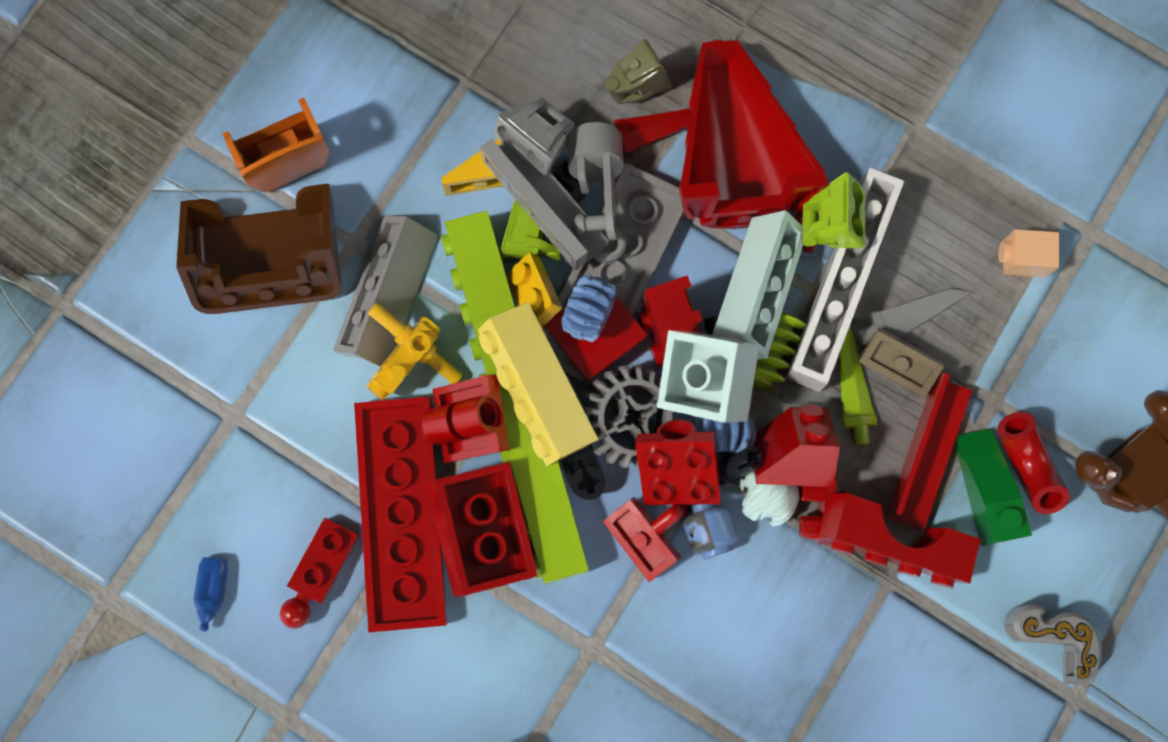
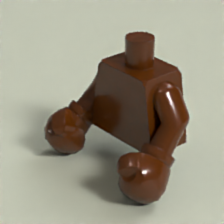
M1157 390L1149 393L1144 401V407L1152 418L1153 424L1137 429L1107 456L1094 451L1080 453L1076 460L1075 468L1078 477L1091 490L1097 493L1102 504L1125 512L1135 513L1148 511L1156 506L1168 519V391Z

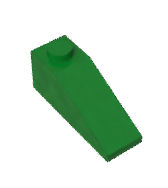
M986 429L957 435L955 447L978 537L981 539L980 545L986 546L1032 536L1022 496L992 430Z

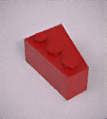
M688 275L644 291L640 307L641 311L637 312L640 326L646 333H650L654 343L653 346H650V353L656 368L661 366L663 368L668 330L702 333L699 322L702 321L699 309H693L687 293V288L692 287Z

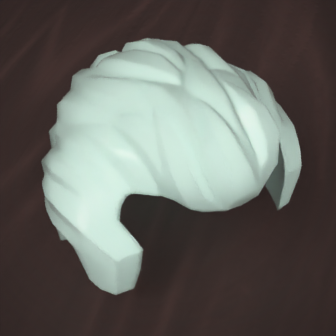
M754 471L745 474L740 480L739 487L743 491L745 487L748 488L747 495L742 502V512L752 521L770 517L772 521H769L772 526L781 525L791 518L799 502V486L756 484Z

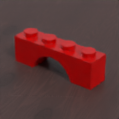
M833 493L828 495L818 534V539L831 543L830 549L847 555H853L854 551L865 554L864 561L880 566H887L888 562L899 565L897 570L899 573L913 577H921V573L931 576L930 583L946 588H953L954 583H971L981 541L980 538L950 528H927L917 541L905 546L898 542L888 531L883 519L881 504L849 493Z

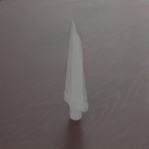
M948 288L890 308L877 310L868 315L871 326L856 333L857 338L862 345L867 344L878 327L900 338L973 292Z

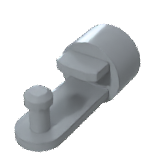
M585 123L577 126L569 133L568 169L570 174L579 181L583 195L590 194V183H604L605 215L585 217L584 214H578L574 218L575 232L579 235H586L588 231L607 230L608 239L611 241L617 240L615 178L622 173L624 163L622 134L616 127L607 123Z

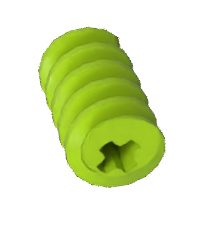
M782 311L768 357L757 359L753 387L776 393V389L771 386L772 382L784 383L785 378L777 373V369L789 370L791 365L783 360L782 357L783 355H795L796 351L787 344L788 342H800L801 338L793 332V329H805L806 324L803 321Z

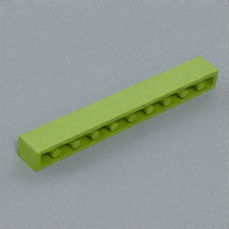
M488 210L445 221L447 234L440 235L446 257L454 255L457 268L450 269L455 290L463 289L466 303L459 304L465 326L473 324L476 338L469 339L474 360L482 359L486 372L480 374L479 377L497 374V368L491 356L486 354L481 347L478 329L489 318L515 308ZM499 382L510 448L509 451L500 452L503 463L510 462L512 466L519 502L522 503L526 517L524 522L528 538L533 542L536 555H533L538 575L534 579L542 577L544 585L588 573L589 569L559 462L557 461L546 467L543 459L536 455L531 443L532 437L526 425L517 418L514 411V402L508 390L503 388Z

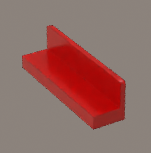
M946 372L938 376L929 391L886 514L887 518L918 530H924L972 393L970 389L949 382L950 374Z

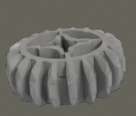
M626 366L618 367L617 376L612 371L604 373L607 385L600 380L593 381L592 384L598 393L596 395L586 392L584 398L591 401L592 406L582 408L585 414L590 415L589 422L598 437L597 441L599 443L593 452L598 456L607 452V463L614 464L619 458L620 467L628 468L632 460L635 467L639 468L636 446L623 448L615 443L609 435L626 430L631 438L636 439L637 434H650L648 420L657 412L656 425L652 432L656 433L658 427L663 423L678 420L672 419V413L677 412L657 408L661 379L655 382L656 372L654 370H648L643 376L641 366H633L631 373ZM629 385L640 387L652 399L636 403L631 395H626L623 387ZM613 395L614 414L604 423L605 408ZM627 410L638 411L636 412L637 418H633L636 420L634 424L623 423L625 415H628L626 413Z

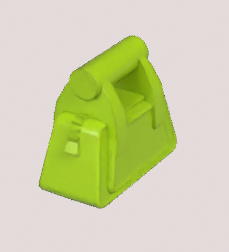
M843 173L829 183L827 188L821 190L803 204V245L811 247L816 244L828 245L831 248L857 249L865 246V189L849 173Z
M514 200L502 242L501 260L504 262H519L524 256L529 254V251L535 256L561 260L562 254L551 242L548 243L543 240L544 233L516 200Z

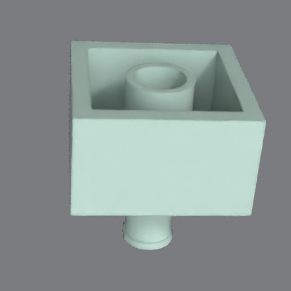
M668 330L657 408L725 423L748 421L760 344L692 331Z

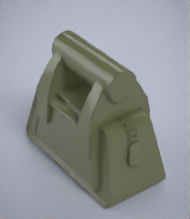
M646 39L642 40L626 57L614 66L609 78L605 81V88L616 104L638 103L655 94L669 90L673 86L662 63Z

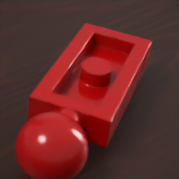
M326 518L323 519L287 584L288 588L298 593L295 598L286 600L280 608V620L286 627L298 629L308 623L311 616L309 606L311 599L321 605L324 604L360 537L358 534Z

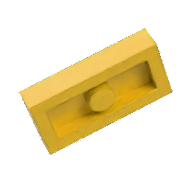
M529 251V254L524 256L506 274V278L517 305L529 302L542 328L562 309V306L540 256H535Z

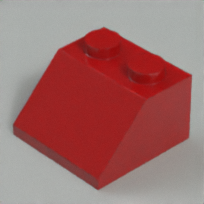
M811 404L802 407H789L756 432V442H754L753 446L758 450L751 454V457L759 453L763 457L762 467L754 471L756 484L834 487L840 446L828 408Z

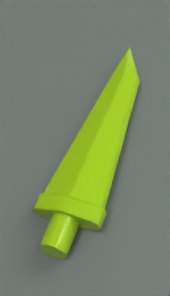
M849 326L839 352L842 428H853L855 446H865L870 444L868 427L877 426L878 424L861 363L859 362L853 334Z

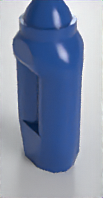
M203 557L198 566L193 600L194 606L197 609L196 614H198L201 622L199 629L202 632L208 631V623L216 616V611L223 603L228 572L227 560Z

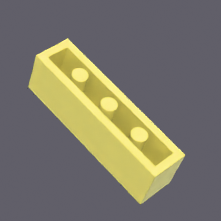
M529 302L489 318L478 329L481 347L486 354L491 356L497 368V378L502 387L508 390L514 402L515 414L519 421L526 425L532 437L533 450L539 458L543 459L546 467L597 441L598 437Z

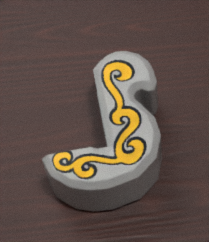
M1040 605L1018 606L1008 612L1005 617L1004 627L1008 636L1013 641L1064 644V684L1088 682L1097 672L1101 663L1102 648L1099 633L1088 618L1075 612L1051 613L1043 618L1045 609Z

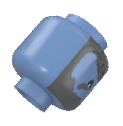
M697 504L692 506L693 514L687 516L683 521V527L691 551L695 554H702L704 559L733 551L732 544L738 540V532L730 509L726 506L715 507L714 504Z

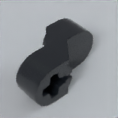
M592 444L559 460L571 490L578 497L585 500H593L599 497L606 485L601 464L593 452Z

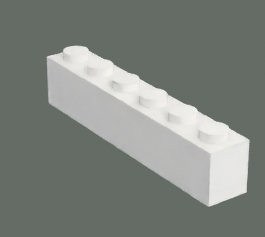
M869 168L860 181V185L865 189V246L860 249L834 248L805 323L806 328L802 331L801 340L797 344L796 353L792 357L791 366L787 370L785 379L818 392L828 384L904 184L903 180Z

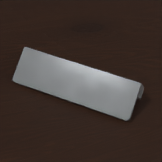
M492 138L480 147L481 159L575 271L608 245L609 240L601 230L588 231L586 235H579L575 232L574 218L578 214H584L585 217L588 215L551 172L547 176L541 175L503 143L497 145Z
M384 215L333 351L343 356L364 359L380 367L398 344L394 341L395 336L367 314V312L378 302L404 325L406 324L437 240L436 233L407 216Z

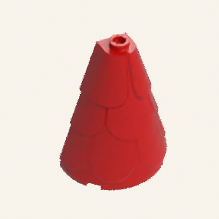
M738 40L702 42L689 101L691 115L685 139L686 152L679 187L681 204L684 214L690 220L696 217L699 219L701 226L716 229L748 228L752 217L788 211L796 205L803 209L804 203L829 186L824 169L795 129L796 125L771 93L772 87Z

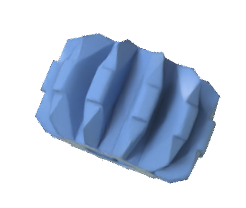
M586 274L580 278L576 287L573 288V292L564 310L565 313L562 318L563 331L570 333L572 337L581 341L584 339L593 342L600 337L614 307L613 304L617 293L615 285L608 283L607 280L598 276L593 277Z
M697 416L694 418L693 425L696 432H715L717 456L733 455L748 446H753L754 442H756L755 421L748 417V421L727 423Z

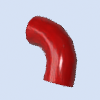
M1016 412L1004 417L997 427L998 434L1033 509L1040 514H1052L1060 511L1068 504L1070 494L1048 452L1034 417L1025 412Z

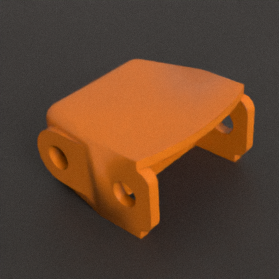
M304 97L298 100L303 111L236 141L229 131L222 133L242 177L253 189L255 188L264 193L270 192L326 166L328 155L330 154L329 149Z

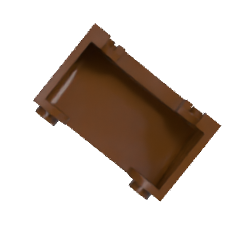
M329 183L302 188L296 194L297 209L225 217L220 205L208 199L181 201L176 268L194 309L205 314H221L325 301L338 296L341 291V274L333 197Z

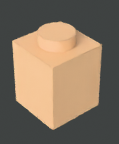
M1017 229L1012 231L999 245L998 259L1000 263H1003V275L1047 277L1059 268V232Z

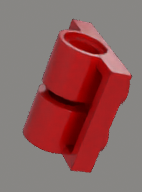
M497 374L484 375L432 389L435 407L428 409L424 413L422 429L429 442L442 446L444 463L457 462L510 450Z
M671 420L660 425L656 433L637 434L635 445L644 505L720 504L721 487L715 432H696L695 426L689 421Z

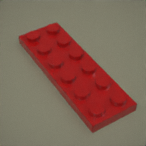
M430 396L354 403L368 633L447 626L442 547L426 484L437 479L434 444L428 441L422 429L423 415L428 409L432 408Z

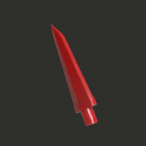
M690 108L614 120L615 127L622 134L624 154L634 152L637 148L688 128L691 115Z

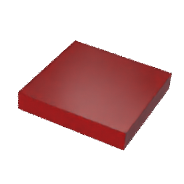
M617 296L605 328L602 330L600 337L593 342L584 339L581 341L572 337L570 333L563 331L562 318L567 304L544 325L548 333L588 383L648 337Z

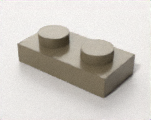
M879 327L859 357L860 363L924 398L945 367L943 362Z

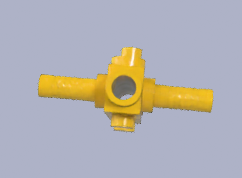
M378 302L369 309L367 314L394 335V341L398 344L369 379L370 382L366 387L373 394L385 400L388 395L395 391L418 361L422 365L427 363L451 384L457 383L461 379L463 374L436 352L437 347L433 343L438 338V333L441 330L431 320L422 317L412 327L409 323L404 325Z

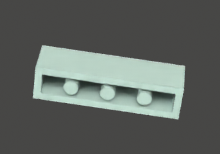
M786 210L752 217L712 334L714 336L760 344L757 359L768 357L803 248L802 225Z

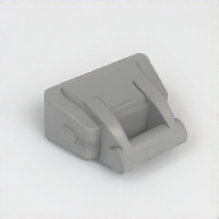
M539 97L529 105L522 103L501 112L497 117L493 135L538 173L547 176L558 155L560 156L565 145V135L573 129L575 123L543 97Z

